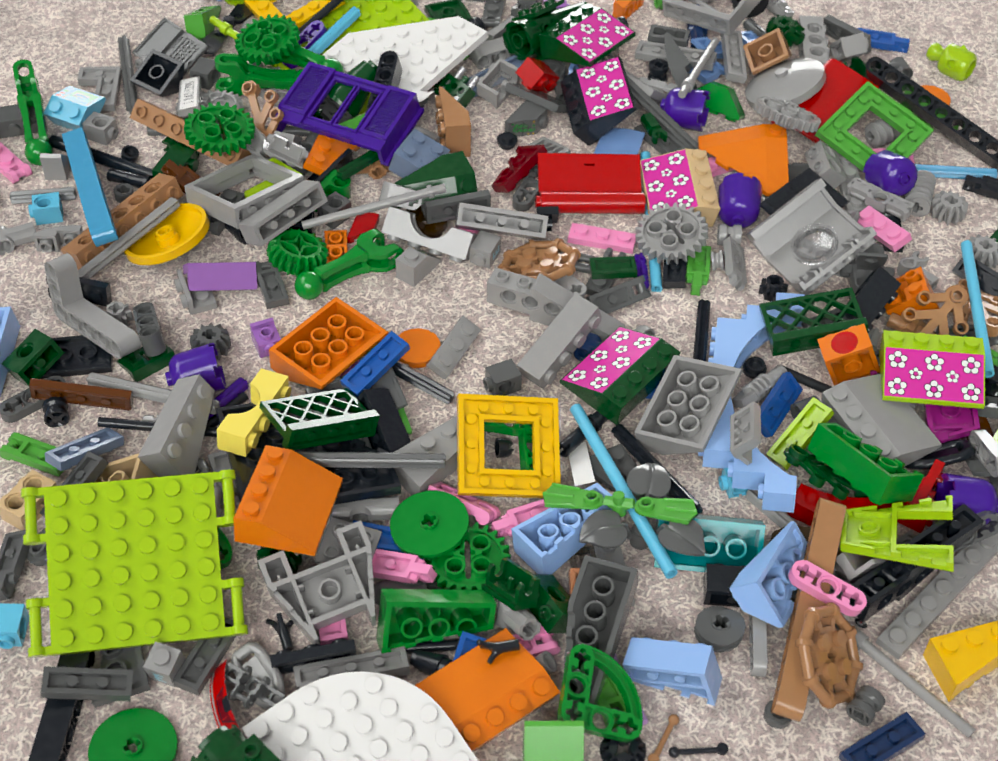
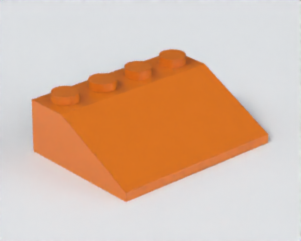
M335 297L269 348L270 367L277 373L289 376V381L322 390L388 335V331L338 297Z
M266 445L235 513L234 541L315 556L343 483V478L291 449Z
M505 628L485 642H501L516 638ZM520 642V650L502 653L495 658L492 664L487 663L492 651L481 649L478 645L414 685L441 706L472 752H475L553 700L560 693L544 667Z

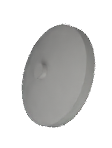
M796 58L786 60L757 74L748 83L745 96L752 108L756 99L761 96L788 100L798 105L814 96L823 87L826 81V73L823 65L815 59Z

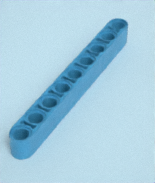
M80 127L63 133L62 138L87 225L95 246L99 247L118 240L119 238L92 151L83 128Z

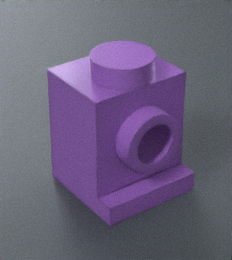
M273 318L250 324L252 341L259 357L269 356V348L281 340Z

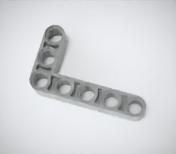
M66 253L45 263L44 267L51 301L58 319L118 359L141 347V341L134 330L83 298L77 265L70 254Z

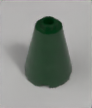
M363 60L346 74L374 82L378 66L371 60L368 62ZM336 82L328 95L341 106L353 87ZM360 90L347 109L348 113L354 118L359 115L370 92Z

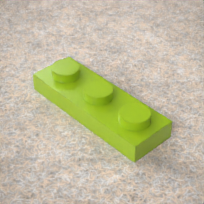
M813 397L766 453L767 457L787 471L791 464L785 459L786 456L783 453L785 448L795 444L806 449L810 444L818 423H827L835 414L833 410Z

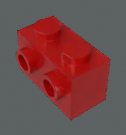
M527 57L515 72L523 80L521 83L527 89H534L545 93L552 91L560 79L545 62L531 57Z

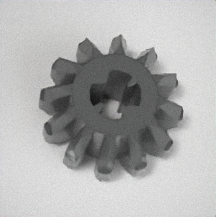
M212 323L209 326L201 324L200 329H194L193 335L190 336L191 349L214 343L219 356H216V359L220 361L221 355L227 356L228 349H231L229 332L221 324L216 326Z

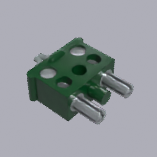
M460 66L453 76L447 73L433 91L436 95H439V87H443L466 108L476 95L472 89L480 78L474 75L469 81L470 78L463 75L466 69Z

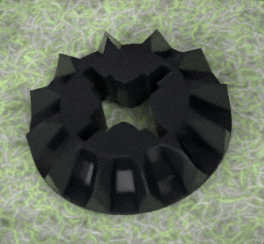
M626 729V734L630 733V730ZM640 736L630 742H620L604 738L600 744V757L602 761H645L646 743L642 742ZM630 743L629 754L622 752L616 756L618 745L624 747Z

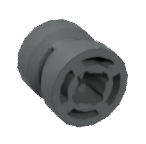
M863 685L856 693V699L851 700L847 705L846 712L851 719L862 726H869L876 717L875 712L881 711L886 701L877 689L869 685Z

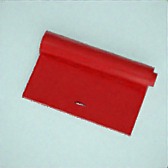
M831 58L823 65L826 73V81L823 87L814 96L798 105L800 108H806L807 111H811L812 114L820 118V128L867 81L878 89L879 86L840 61ZM795 129L814 143L821 140L815 136V131L814 133H807L803 130L800 132Z
M537 154L539 196L535 197V208L558 206L559 213L644 214L645 194L641 192L640 154Z

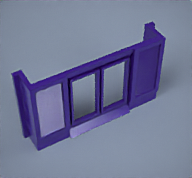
M309 61L278 105V108L283 111L284 117L279 122L275 131L282 132L287 124L375 151L378 154L381 165L389 167L395 151L411 133L423 115L424 108L420 107L417 94L414 92L369 81ZM336 82L353 87L330 122L313 117ZM360 90L378 95L356 129L338 124Z

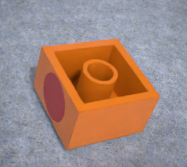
M864 323L817 339L834 386L843 381L870 376L871 370L880 373V367Z

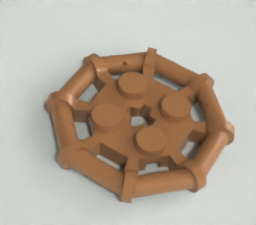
M560 238L550 241H534L531 239L520 247L506 250L503 253L502 263L497 268L534 279L540 273L552 281H556L564 276H571L575 273V265L581 253L578 248L567 245Z
M827 603L819 608L809 607L804 612L805 621L799 639L795 640V647L799 649L803 671L801 680L803 685L808 686L818 697L822 707L832 709L837 704L849 703L856 696L855 686L859 673L863 670V663L860 662L855 637L857 630L855 626L849 624L840 613L839 606L834 603Z

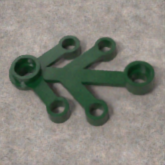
M795 444L785 448L783 453L786 456V461L795 467L800 465L811 475L808 481L813 486L822 488L827 481L834 487L831 493L843 501L846 500L850 493L847 488L855 491L854 496L856 498L869 497L862 491L854 489L844 477L833 473L831 467L816 460L814 454H809L805 449Z

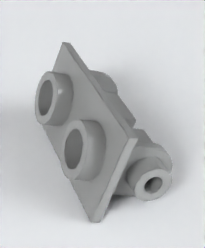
M269 133L266 140L264 139L262 151L272 158L277 157L285 161L289 166L302 169L303 159L307 158L309 151H306L305 147L294 142L287 148L285 146L288 139L275 133L273 135Z

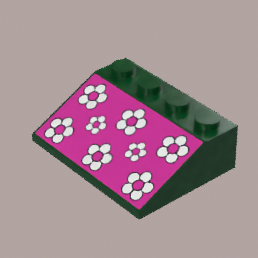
M584 4L580 9L571 12L569 16L560 19L558 23L548 27L539 34L541 57L591 67L636 35L632 29L604 9L595 7L592 4Z
M619 326L560 380V384L617 426L659 385L673 356H680L681 352L662 338Z

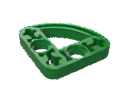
M586 644L575 645L566 656L557 713L558 720L571 721L570 715L566 714V712L572 708L573 701H578L574 705V714L578 715V717L573 721H584V733L620 742L633 741L641 734L643 725L642 706L633 681L623 667L605 652ZM581 652L582 658L586 659V661L581 664L579 672H572L578 668L579 659L574 656ZM594 665L606 673L614 682L623 698L626 712L589 703ZM571 679L581 681L583 685L582 693L576 694L572 692L569 687ZM594 714H602L606 718L607 725L604 729H599L594 725ZM627 721L629 722V727L633 728V731L626 734L625 728L619 726L614 728L613 732L611 731L614 724L623 725Z

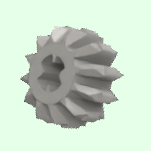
M950 190L947 193L941 191L940 194H935L929 212L932 213L933 219L938 218L939 223L944 221L947 226L950 222L957 225L958 222H962L965 218L968 203L966 202V197L959 196V192L952 193Z
M980 234L976 237H971L969 241L972 242L974 258L989 268H996L998 265V242H996V238L991 239L988 235L983 237Z

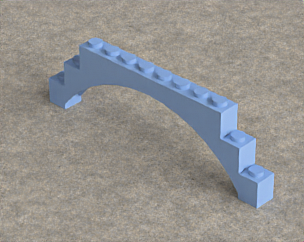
M776 292V301L805 296V294ZM747 305V314H742L741 319L717 318V327H712L711 341L715 342H710L709 356H713V358L709 357L708 362L741 368L748 357L769 340L758 305ZM799 305L790 308V310L799 314L804 309ZM775 309L767 310V314L775 318L781 313ZM785 314L781 320L791 325L795 318ZM800 321L797 326L802 327V322ZM778 325L773 329V333L786 331V329ZM730 397L704 452H698V456H703L702 467L728 468L727 477H733L732 488L758 490L757 499H762V510L794 513L797 476L789 475L773 464L757 447L752 449V463L748 465L740 459H736L730 452V416L735 413Z

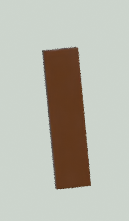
M31 378L29 383L32 399L46 400L50 397H62L67 403L128 411L132 409L133 405L131 390Z

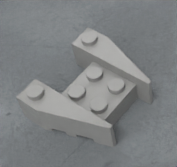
M361 520L335 530L342 556L294 575L284 550L257 560L270 596L312 644L320 645L315 630L365 610L372 627L376 625L372 548Z

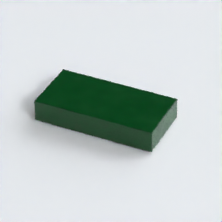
M634 256L589 258L592 279L637 277Z

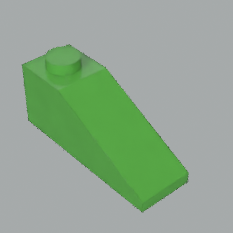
M221 5L201 7L183 15L186 33H190L201 40L214 31L215 26L209 22V19L213 15L217 18L219 17Z

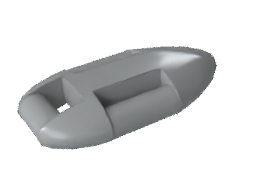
M247 642L233 653L231 658L233 665L242 670L247 665L252 667L251 676L263 683V677H269L271 679L269 686L285 694L283 676L278 668H272L270 655L260 644ZM251 653L255 654V656L252 657L245 664L241 663V661L244 660ZM233 670L235 677H237L238 672ZM258 682L251 685V690L256 688ZM268 689L263 694L265 698H267L270 695V691ZM278 695L272 699V702L275 704L281 701V697ZM258 698L254 702L265 709L272 707Z

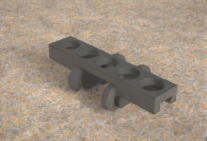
M228 663L227 666L229 667L225 672V679L236 685L231 691L230 699L232 701L241 700L244 702V708L249 709L253 706L257 698L273 707L276 705L272 702L274 696H280L281 700L287 697L285 694L269 686L271 682L269 677L264 676L263 683L251 676L252 667L247 665L242 670L232 663ZM233 670L238 672V676L235 679L229 676ZM258 682L256 688L251 690V685ZM268 689L270 691V695L267 698H265L263 694ZM243 690L249 693L247 697L241 694Z

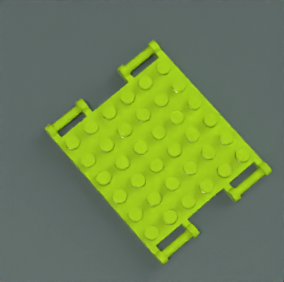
M228 469L219 472L22 488L21 498L24 499L26 535H23V545L46 544L49 598H31L26 600V609H29L31 648H28V657L37 658L154 645L155 641L167 644L248 634V625H245L242 596V588L245 587L244 578L238 577L221 580L217 528L234 526L236 511L233 480L236 479L235 470ZM214 482H222L225 513L223 517H216ZM36 498H44L45 534H37ZM231 589L234 625L231 627H225L222 590ZM49 608L51 646L44 647L42 646L41 609Z

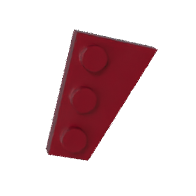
M518 146L515 150L517 153L516 157L513 156L508 160L509 167L503 169L491 185L494 191L497 193L513 191L516 188V184L529 174V170L533 166L538 164L537 154L548 152L545 146Z

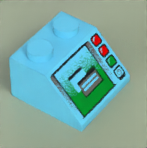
M68 86L51 96L44 115L56 125L71 130L83 128L82 123L94 111L101 112L106 98Z

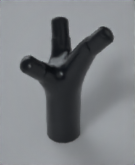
M280 612L276 614L278 623L269 618L266 619V623L271 625L277 632L283 650H293L294 646L290 636V628L294 622L289 620L285 624Z
M480 639L476 641V644L481 649L492 651L487 660L488 664H492L495 658L502 653L520 650L518 639L501 642H485Z

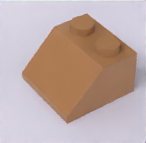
M780 28L743 45L753 75L792 56L789 45Z

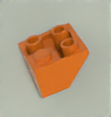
M921 266L909 270L904 275L896 278L901 283L896 290L898 295L890 304L886 303L884 306L888 315L894 312L900 316L909 307L915 310L940 309L938 303H929L926 306H921L916 302V296L921 291L926 290L934 293ZM921 295V300L927 302V297ZM906 312V316H907V315H910V316H911L912 313H911V312Z

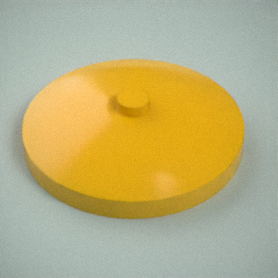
M181 203L175 212L125 250L124 253L130 262L138 265H155L175 259L194 248L205 237L210 226L209 218L205 210L199 205Z

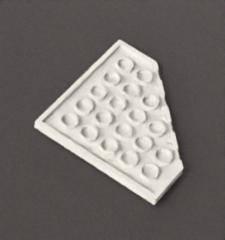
M456 16L348 33L326 51L323 56H325V59L334 58L340 61L344 67V73H347L363 60L366 62L371 60L378 66L380 56L384 52L395 51L402 66L400 81L414 89L427 92L488 38V32Z

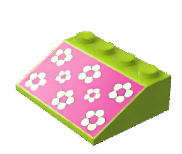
M883 330L879 349L882 400L984 409L985 350L983 338Z

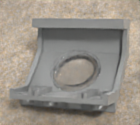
M822 178L812 182L746 234L762 257L800 294L809 295L854 260L859 252H864L876 242L873 237L877 233L873 227H862L847 214L824 188L827 185Z

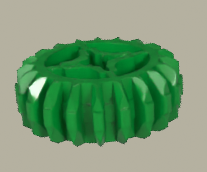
M292 228L285 230L268 242L266 250L268 261L272 263V267H278L279 272L284 271L287 275L293 274L295 277L304 271H314L315 267L326 264L328 257L327 244L322 242V238L316 237L315 233H308V230L301 231L299 228L298 230H293Z

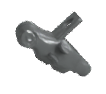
M874 243L864 252H859L854 260L840 270V276L849 278L850 287L853 288L855 293L868 275L879 266L892 276H895V269L884 266L888 259V254L884 253L883 245Z

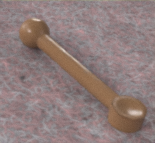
M676 714L669 716V724L655 752L648 756V761L660 760L659 755L673 727L680 721Z

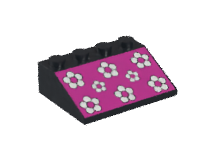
M619 56L595 63L591 67L585 66L576 69L560 81L573 134L588 146L592 145L637 110L622 58Z

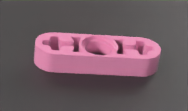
M796 561L788 573V578L792 585L825 604L834 603L838 605L840 612L847 616L854 617L859 615L867 604L866 596L861 590L809 561ZM801 570L806 572L804 579L799 576ZM814 578H818L816 583L812 585L811 583L813 582ZM823 582L831 584L834 588V593L827 594L823 592L820 584ZM843 592L840 600L837 599L836 597L839 595V593ZM850 598L856 600L854 607L849 604Z

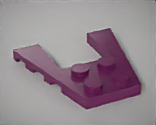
M871 370L870 376L876 375L877 371ZM924 404L926 425L941 443L969 436L972 430H980L977 408Z

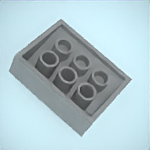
M674 355L634 432L637 440L649 452L661 455L704 452L743 372L742 369Z
M880 374L843 381L822 392V403L833 410L835 413L833 417L840 426L861 437V443L870 444L883 450L882 456L892 460L897 458L905 463L904 467L942 447L941 442L908 402L882 400Z

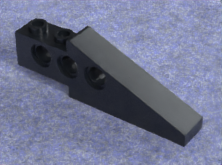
M963 504L953 511V520H939L905 544L953 545L955 552L982 527L984 520ZM890 560L885 561L851 584L861 590L867 599L865 608L857 617L864 622L893 601H900L935 569ZM850 598L849 604L854 607L856 600Z

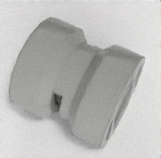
M719 224L717 245L723 246V240L731 237L741 245L742 225H733L731 227L727 226V224Z

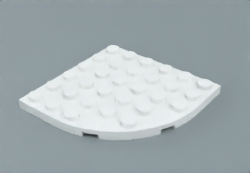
M347 672L318 679L293 692L242 727L247 738L255 734L281 761H478L451 719L429 695L402 679L381 673Z

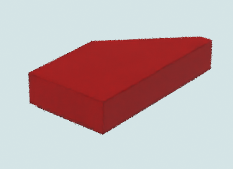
M369 212L356 216L347 236V243L351 244L359 235L376 229L380 220L379 214Z

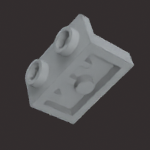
M181 269L176 270L178 279H174L177 293L182 292L180 295L183 308H188L190 315L217 308V302L212 291H189L187 277L183 276Z
M754 401L730 416V452L736 459H740L746 465L752 463V449L761 444V407Z

